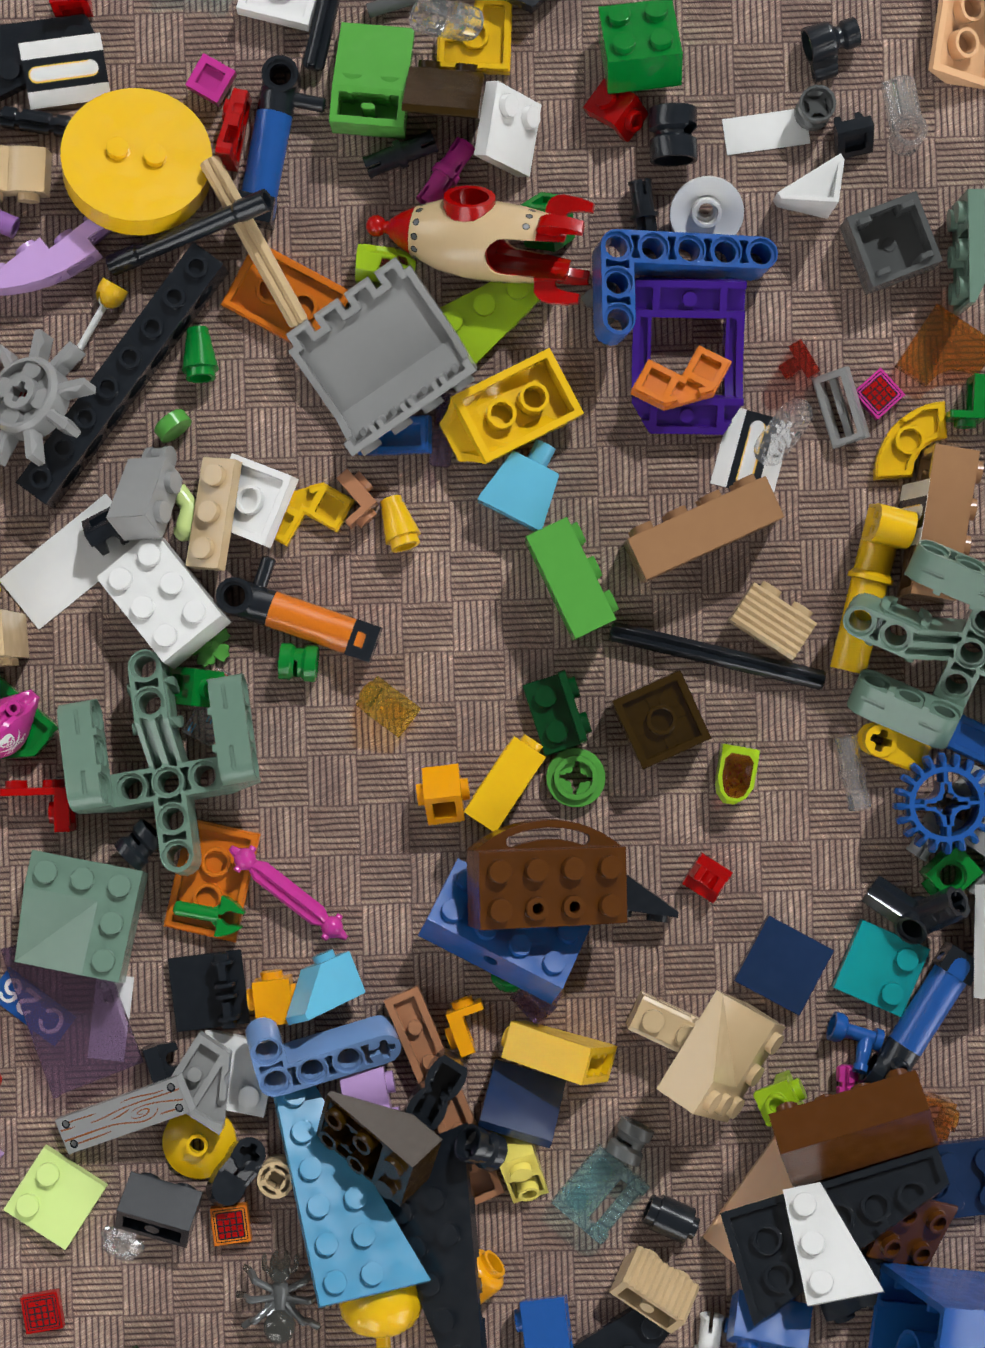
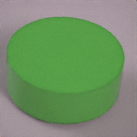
M176 409L165 415L156 424L154 433L162 443H169L182 435L190 427L192 420L183 409Z

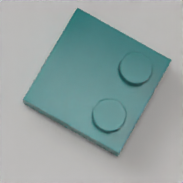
M860 918L831 986L901 1017L931 949L920 944H909L903 941L897 934Z

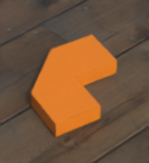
M700 345L697 347L682 375L648 359L631 389V395L663 411L712 398L730 369L732 361Z

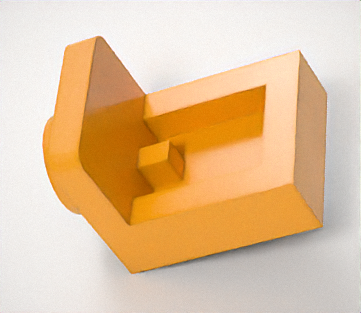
M468 995L452 1001V1008L446 1011L450 1027L444 1029L451 1050L458 1048L461 1057L475 1053L476 1048L465 1016L484 1009L481 998L473 1000L472 995Z

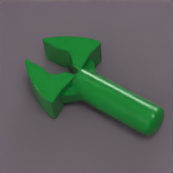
M226 895L221 896V903L215 907L184 901H176L173 907V912L177 916L212 922L216 928L215 937L232 934L243 927V925L228 924L219 915H223L227 911L238 914L246 913L240 904Z

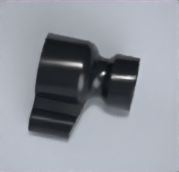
M854 17L841 20L837 26L824 21L802 28V46L806 59L810 63L813 81L817 83L837 77L839 49L849 50L861 46V32L858 22Z

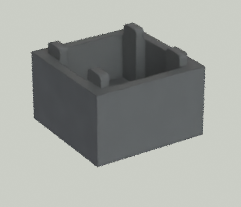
M917 191L848 216L839 227L865 295L934 270L943 261Z

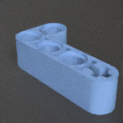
M383 1015L372 1016L286 1043L282 1042L276 1022L270 1018H257L251 1021L245 1030L246 1041L259 1087L262 1093L271 1097L282 1096L394 1061L401 1052V1043L393 1022L390 1018Z

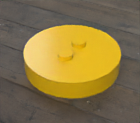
M142 88L119 89L104 93L82 106L71 118L64 131L61 141L60 158L63 181L68 195L82 214L95 224L110 231L126 235H152L170 230L188 220L199 209L210 188V183L200 167L204 160L212 156L208 133L192 110L167 94Z

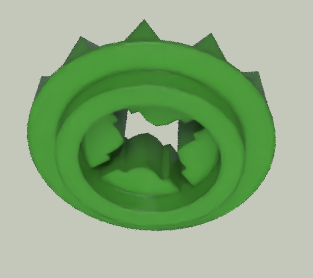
M581 748L567 749L551 760L546 773L547 786L552 796L561 804L569 807H583L595 801L602 793L605 785V770L601 761L590 751ZM579 761L580 773L586 775V777H592V781L579 782L576 794H573L571 781L559 777L560 774L572 773L575 762Z

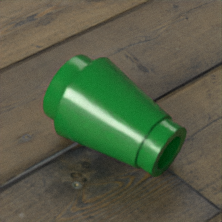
M206 326L188 327L182 372L186 374V380L191 383L214 381L216 379L215 373L219 370L209 335V328Z

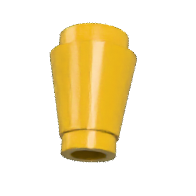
M393 495L381 500L386 545H390L394 553L407 551L420 544L418 536L421 532L403 502L401 495Z

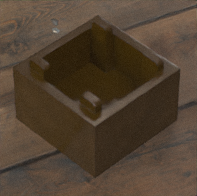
M681 670L672 672L610 701L640 769L644 770L712 739Z

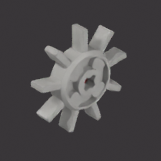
M41 329L34 331L29 357L18 360L14 353L0 344V362L4 367L0 372V465L4 467L19 441H24L25 457L38 466L45 464L43 437L57 428L64 434L77 438L81 433L80 429L72 420L65 416L70 400L96 394V386L84 377L69 381L66 377L85 357V352L69 341L49 362L54 339Z

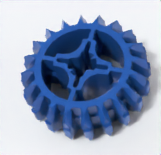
M938 752L935 765L930 756H923L922 763L924 769H921L916 763H911L909 768L915 776L911 778L908 775L901 774L899 779L908 784L906 790L894 788L893 791L896 795L904 796L903 802L892 803L893 809L905 811V814L895 818L896 823L899 825L910 823L904 829L903 835L908 838L918 833L914 840V845L921 847L928 840L927 848L931 853H936L941 843L943 853L951 854L952 842L955 843L959 851L963 852L966 850L964 838L967 837L970 842L977 844L979 838L974 831L978 829L985 833V824L981 823L983 817H985V782L979 784V781L985 776V771L979 769L971 774L974 761L967 759L960 767L961 757L959 754H952L947 764L945 753ZM948 772L961 777L968 785L972 796L956 795L952 788V782L949 781ZM936 774L937 780L934 781L932 793L927 797L916 799L917 792L923 782ZM945 792L947 793L946 798L961 802L946 806L945 813L941 814L943 809L927 805L928 803L941 801ZM972 807L967 821L959 829L952 832V826H955L954 821L957 813ZM916 811H931L935 815L936 824L940 827V834L927 830L918 819Z

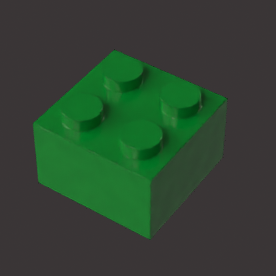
M651 0L598 7V39L608 94L682 86L683 52L673 0Z

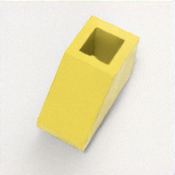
M499 1134L506 1139L508 1145L506 1159L499 1168L513 1203L532 1201L540 1195L549 1193L535 1145Z

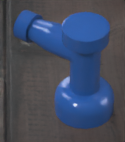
M837 1011L832 1014L826 1032L827 1040L833 1042H841L844 1038L858 1041L856 1062H854L852 1069L853 1072L858 1074H867V1064L871 1051L878 1052L883 1045L885 1037L884 1030L875 1028L873 1031L850 1024L848 1017Z

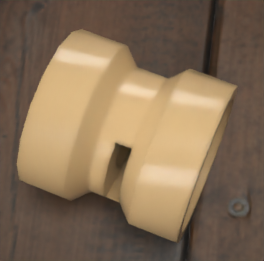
M274 1154L268 1157L259 1170L257 1185L266 1197L279 1199L286 1196L292 1190L288 1164L284 1154Z

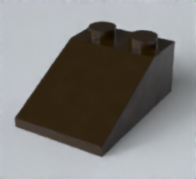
M419 60L418 67H409L402 101V111L415 114L480 119L485 73L477 72L478 65L456 63L455 70L440 69V61Z

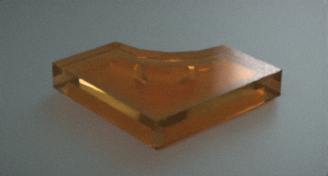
M937 303L894 367L924 387L936 376L948 371H963L970 375L980 373L985 366V335Z

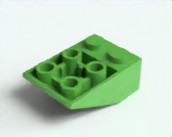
M341 22L329 114L332 133L406 139L408 113L402 111V101L409 67L412 66L415 28Z

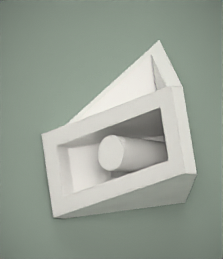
M840 153L777 192L773 200L776 207L827 219L839 202L845 161L842 154Z

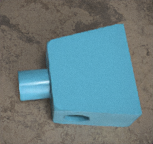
M536 439L527 457L512 451L480 493L478 503L534 532L542 529L559 478L557 472L547 468L556 449Z

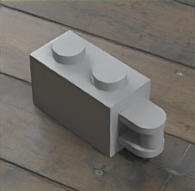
M173 446L147 447L141 458L127 460L106 517L124 541L163 538L183 481L179 472L175 469L177 454Z

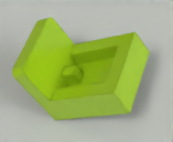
M790 1070L776 1074L773 1084L756 1090L753 1095L768 1127L772 1126L768 1114L776 1112V1108L780 1104L792 1101L801 1105L804 1104L803 1100L807 1099L801 1080L799 1078L793 1079Z

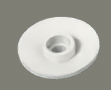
M702 176L685 183L675 194L670 207V221L674 232L736 235L744 218V205L737 189L728 181L715 176ZM710 204L712 210L708 214H701L699 212L700 206Z

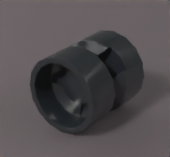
M664 103L649 108V131L655 134V137L650 139L649 142L651 164L677 167L697 162V138L692 135L697 130L696 106L688 103Z

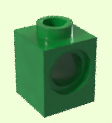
M952 843L951 854H944L943 851L939 852L918 871L925 879L921 885L930 895L950 886L955 889L961 888L964 891L984 873L965 851L961 852L956 848L955 843ZM946 865H952L956 871L955 879L949 884H943L940 880V872Z

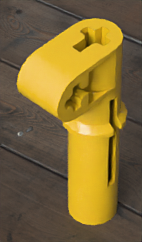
M881 503L869 504L854 568L847 573V576L851 577L830 667L859 674L862 670L868 668L873 645L869 646L863 640L849 634L844 628L843 616L850 601L858 594L868 593L879 598L885 597L887 586L893 585L890 574L896 549L909 548L915 537L918 524L916 512ZM864 610L854 611L856 617L860 620L867 621L871 619L869 613Z

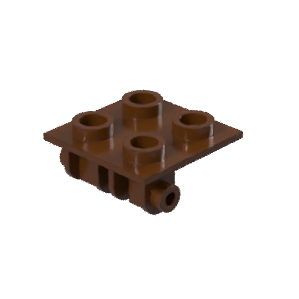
M931 1199L867 1246L866 1256L897 1264L928 1266L959 1207Z

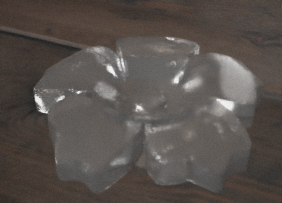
M107 1225L101 1232L103 1237L102 1248L109 1255L116 1254L115 1257L119 1260L133 1261L145 1249L144 1241L136 1240L137 1235L135 1233L121 1229L118 1230L115 1226L109 1227Z

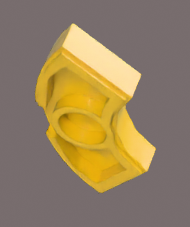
M945 401L921 406L906 414L891 427L877 451L873 469V480L902 479L913 476L914 462L921 450L932 442L947 438Z

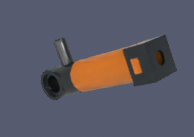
M265 555L261 558L253 583L238 577H231L222 581L216 589L215 597L217 604L223 611L368 663H371L383 630L379 626L267 588L276 560ZM240 586L245 591V600L240 606L233 607L228 603L227 594L233 587Z

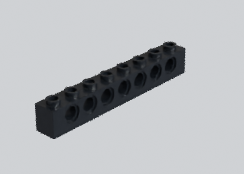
M193 242L90 381V383L96 386V394L77 398L65 416L72 420L80 429V435L75 438L55 428L44 443L45 464L38 466L31 461L15 483L45 505L56 508L186 332L187 328L229 272L222 262Z

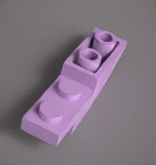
M84 216V222L74 230L67 229L60 233L54 240L55 245L51 248L41 238H38L35 242L33 240L25 242L16 250L17 256L6 264L0 263V296L17 295L44 289L86 270L103 258L95 245L113 231L95 224Z

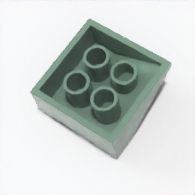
M32 850L23 889L14 962L125 983L148 873Z

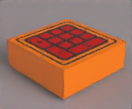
M248 1201L225 1207L211 1206L210 1217L214 1246L252 1241Z

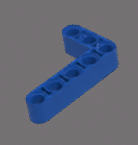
M629 229L609 230L599 241L592 254L593 324L595 336L605 345H617L624 340L634 327L636 320L635 275L725 279L726 276L749 281L758 280L777 261V247L769 238L762 236ZM606 246H612L617 249L620 257L611 256L607 252ZM642 248L652 250L656 259H650L645 256ZM679 250L688 252L692 261L683 259L679 254ZM714 251L724 254L727 263L718 260ZM750 253L758 255L762 260V264L754 262ZM606 282L617 284L621 293L616 294L610 291ZM607 318L618 320L622 330H615L610 327Z

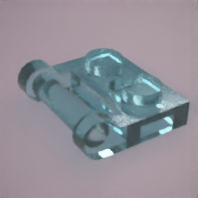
M598 1144L553 1197L551 1202L595 1241L603 1244L609 1237L607 1232L638 1195L643 1196L650 1186L616 1157L609 1154L603 1146ZM623 1180L627 1187L597 1222L591 1220L589 1216L616 1184Z

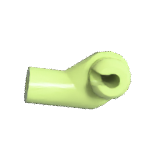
M183 484L175 501L180 508V512L173 532L178 540L186 542L190 540L196 499L187 486Z

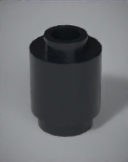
M653 1194L644 1210L642 1223L649 1225V1230L683 1244L687 1238L691 1240L694 1238L699 1227L700 1218L695 1217L696 1208L666 1195L658 1197Z

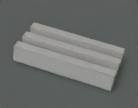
M845 366L811 378L832 448L837 449L844 445L870 438L871 436L850 367ZM838 377H841L844 390L847 396V400L851 409V413L854 419V423L857 429V433L855 434L841 391V387L838 381ZM827 381L830 383L846 436L843 438L840 437L824 382Z

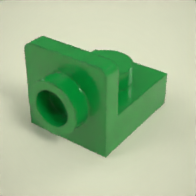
M169 666L170 676L176 678L180 693L175 694L176 704L209 708L210 700L206 680L224 677V672L176 667L173 669Z

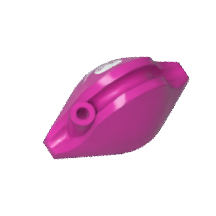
M32 689L0 699V759L17 752L28 738L40 697Z

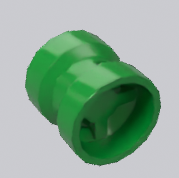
M281 643L278 660V679L290 680L293 677H301L303 681L316 682L319 666V646L307 645L304 648H296L292 643Z

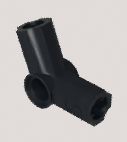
M878 875L861 900L867 906L893 922L897 935L903 941L914 945L924 942L930 933L967 918L971 911L968 905V897L961 888L955 889L950 886L927 897H911L880 875Z

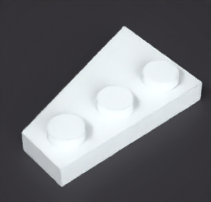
M817 1182L783 1189L807 1306L810 1307L884 1292L823 1185Z

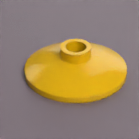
M184 1114L169 1120L163 1133L162 1145L167 1161L178 1173L193 1179H205L211 1177L214 1169L223 1160L229 1147L233 1142L237 1141L234 1126L227 1116L225 1118V1127L220 1135H218L189 1115ZM195 1138L201 1139L204 1142V1149L199 1151L193 1149L191 1141Z

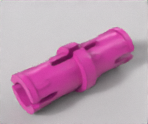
M456 137L442 160L436 162L432 167L433 173L416 196V200L420 204H425L443 199L444 193L451 186H456L459 182V174L474 154V146L467 140Z

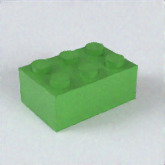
M565 517L526 536L525 543L572 641L615 621L614 613L619 608L611 591L603 592L598 582V579L603 575L594 556L587 558L581 547L585 545L586 539L577 522L570 524L568 518Z

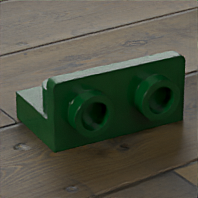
M565 670L558 671L556 675L522 685L545 757L586 744L588 741L586 734L592 733L586 711L579 713L574 700L581 697L575 677L567 678Z

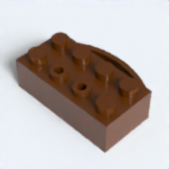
M558 819L525 820L499 828L484 836L467 849L468 926L478 930L628 923L626 847L619 845L604 833L589 826ZM547 827L571 829L584 833L588 837V841L585 844L562 839H537L512 847H508L506 844L507 838L512 835Z
M904 1068L893 1069L886 1074V1079L873 1083H859L850 1090L834 1095L823 1094L816 1097L814 1101L801 1105L792 1101L785 1102L776 1108V1112L768 1114L778 1149L792 1186L798 1187L823 1182L939 1145L931 1111L916 1070L908 1072Z

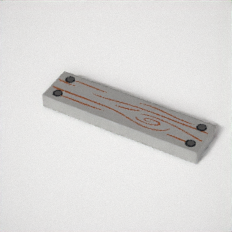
M180 1073L60 1116L55 1120V1123L68 1154H72L193 1111L196 1107L184 1077Z

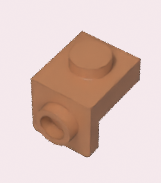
M346 469L336 479L360 507L344 522L350 529L356 525L361 529L375 518L377 513L374 509L379 505L369 493L374 487L361 472L358 471L353 475Z

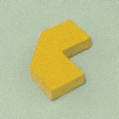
M324 482L295 490L274 540L288 547L305 516L338 533L356 501Z

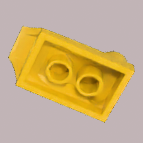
M548 348L453 395L450 398L448 409L439 424L459 462L487 464L556 429L563 428L568 423L580 418L584 412L551 349Z

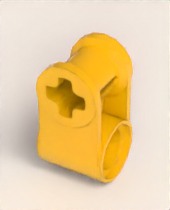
M875 722L864 724L857 733V744L863 752L889 761L890 764L911 771L909 768L911 763H916L923 769L922 757L928 755L931 746ZM873 734L883 738L881 745L871 741Z

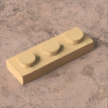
M203 457L185 566L192 569L225 571L242 462L236 459Z

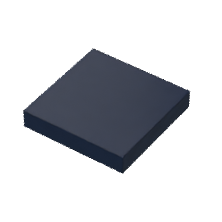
M767 914L733 980L800 1016L834 950Z
M495 1059L477 1126L550 1148L566 1080Z

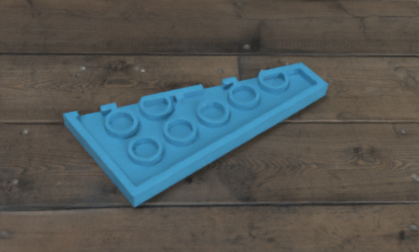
M316 1086L273 1097L318 1308L431 1281L375 1185L365 1176L355 1173L343 1157L335 1150L326 1148L316 1135L325 1102Z

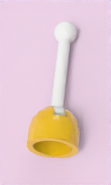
M102 277L96 290V298L100 306L77 345L81 350L85 348L106 309L119 307L129 293Z

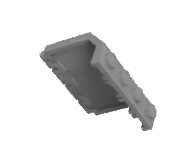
M396 257L374 272L382 284L380 287L376 288L372 280L367 276L343 293L351 305L350 308L346 309L339 298H336L313 314L321 327L316 331L311 322L306 319L286 333L294 346L288 352L335 417L346 438L344 446L351 456H354L359 451H361L363 456H366L382 444L379 438L391 430L394 435L398 434L413 423L410 416L420 409L425 414L430 412L444 401L441 395L453 387L456 392H459L475 380L472 374L477 371V366L457 332L412 266L409 265L404 269Z

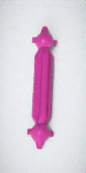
M250 845L249 848L231 846L229 848L230 853L234 857L236 865L234 870L237 873H240L241 870H249L254 881L311 925L321 926L323 933L321 938L323 940L339 938L345 941L348 935L344 931L341 921L343 916L339 913L336 916H328L324 906L269 863L256 860L254 853L256 848Z

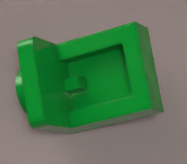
M975 373L967 379L965 410H949L946 412V422H954V428L975 429L976 423L980 424L985 421V374Z

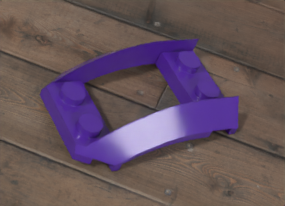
M652 276L635 278L636 320L632 328L631 389L648 359L651 360L652 317L723 319L722 357L732 361L731 367L722 381V395H715L709 399L665 411L631 395V403L649 434L724 435L741 406H744L743 353L746 280L726 276L725 279L652 278Z

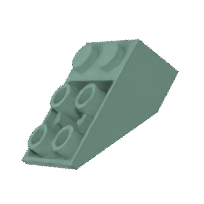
M967 189L954 203L952 209H949L947 212V231L952 232V246H949L947 251V266L949 269H953V283H949L948 304L953 305L954 316H960L976 302L985 284V189Z

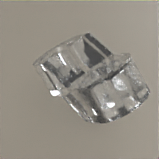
M418 0L413 5L409 15V23L414 31L430 37H442L458 41L474 40L481 32L484 22L483 13L479 8L460 1Z
M798 398L787 401L780 407L773 419L763 430L754 445L755 457L761 464L765 466L780 464L806 432L813 420V410L807 401ZM784 429L787 430L784 435H781Z

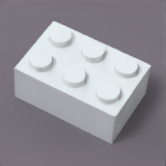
M165 538L143 539L96 578L161 661L175 669L232 622L190 569L185 566L186 564Z

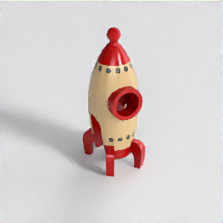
M465 185L448 189L444 193L443 199L405 210L389 221H385L379 215H373L366 221L365 227L371 236L379 237L384 233L389 235V238L398 247L438 271L462 278L482 281L534 283L536 297L549 305H578L581 295L558 289L556 283L588 285L591 276L589 270L571 268L570 259L519 249L512 246L506 240L565 242L567 235L583 236L584 221L567 217L571 213H594L595 204L580 197L565 194L556 195L548 201L546 210L543 212L522 205L496 201V195L491 190L479 186Z

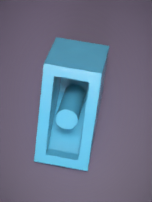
M333 949L327 950L312 957L314 964L301 969L286 1016L288 1025L309 1021L366 993L350 951L335 955Z

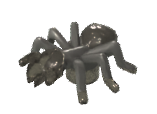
M287 1249L284 1251L282 1261L279 1257V1250H275L270 1260V1267L267 1266V1254H262V1270L269 1274L271 1280L274 1281L273 1284L258 1278L255 1270L248 1264L243 1265L242 1268L248 1274L251 1283L269 1292L268 1295L251 1296L244 1291H237L235 1293V1297L244 1299L248 1304L265 1302L264 1308L257 1315L249 1317L241 1323L243 1329L258 1324L267 1315L263 1329L266 1338L272 1343L284 1344L292 1338L295 1331L296 1322L294 1318L302 1326L309 1325L315 1330L321 1328L320 1323L310 1317L305 1318L295 1308L297 1303L311 1305L317 1301L315 1294L309 1297L297 1296L295 1291L307 1285L312 1279L310 1270L300 1280L290 1285L287 1283L290 1276L299 1268V1254H295L294 1266L292 1268L290 1267L291 1257Z

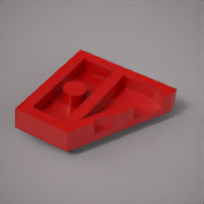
M233 88L230 99H225L222 113L223 124L215 148V155L220 157L226 170L233 172L239 171L252 104L248 90Z

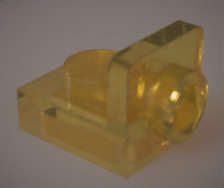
M379 676L362 688L359 700L356 703L357 707L398 738H400L421 710L419 706Z

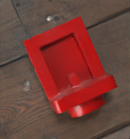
M605 78L582 107L588 116L613 128L625 142H629L633 135L641 129L648 116L647 110L636 94L632 92L608 94Z

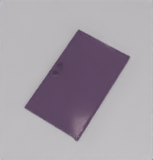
M16 945L1 949L5 965L54 1099L60 1097L61 1094L144 1062L115 982L14 962Z

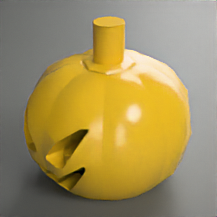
M416 1286L339 1303L341 1316L351 1330L365 1337L376 1338V1348H391L390 1337L399 1335L411 1328L419 1318L422 1310Z

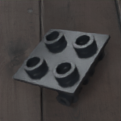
M241 949L168 958L177 1032L214 1027L229 1029L237 1027L238 1024L250 1023Z

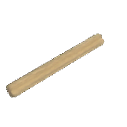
M216 155L211 156L200 164L203 173L223 208L242 198L220 157ZM254 219L234 224L233 227L288 326L293 328L307 319V314Z

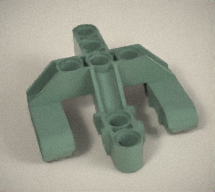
M924 539L918 542L904 575H907L910 579L921 585L933 589V594L940 596L943 593L969 604V609H971L966 620L932 617L926 609L921 608L917 612L898 604L899 598L893 595L879 598L872 594L862 593L853 597L843 616V625L849 634L863 640L869 646L875 645L901 656L907 662H914V659L942 660L947 662L932 695L880 672L864 669L857 678L847 701V707L855 714L934 748L945 749L963 715L964 708L979 676L985 677V619L979 614L980 611H985V562L937 542ZM864 610L869 613L871 619L867 621L860 620L856 617L854 611ZM899 625L905 629L907 634L902 636L895 635L891 632L889 626ZM974 642L980 645L982 650L980 652H970L965 648L964 644ZM960 674L966 678L967 682L962 684L955 683L949 676Z
M142 649L135 652L128 661L129 683L126 685L132 702L134 723L132 724L133 736H139L149 768L110 775L103 714L99 701L93 699L58 705L57 720L67 800L71 810L77 814L128 812L154 807L162 865L171 872L181 876H188L194 874L202 862L194 800L233 794L261 783L248 686L243 673L206 680L210 700L207 714L212 718L215 737L212 751L217 756L188 761L178 728L184 725L183 716H177L175 694L180 693L178 682L174 676H170L168 665L163 663L155 652ZM155 661V672L149 677H142L143 666L148 662ZM155 697H160L161 706L159 710L153 714H147L146 706L148 702ZM214 769L216 773L215 781L210 786L202 787V774L206 770ZM177 775L179 778L178 788L174 792L166 793L164 788L166 780L171 776ZM135 782H141L143 786L141 795L136 799H130V786ZM176 812H182L184 815L182 826L172 830L169 825L171 816ZM186 848L189 853V859L183 866L177 867L174 863V856L179 849Z

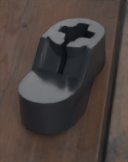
M253 1137L242 1138L233 1142L229 1147L223 1160L214 1169L206 1186V1195L213 1205L218 1207L234 1205L242 1198L247 1186L258 1175L266 1157L265 1148L258 1139Z

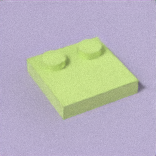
M46 1144L3 1210L66 1250L108 1184Z

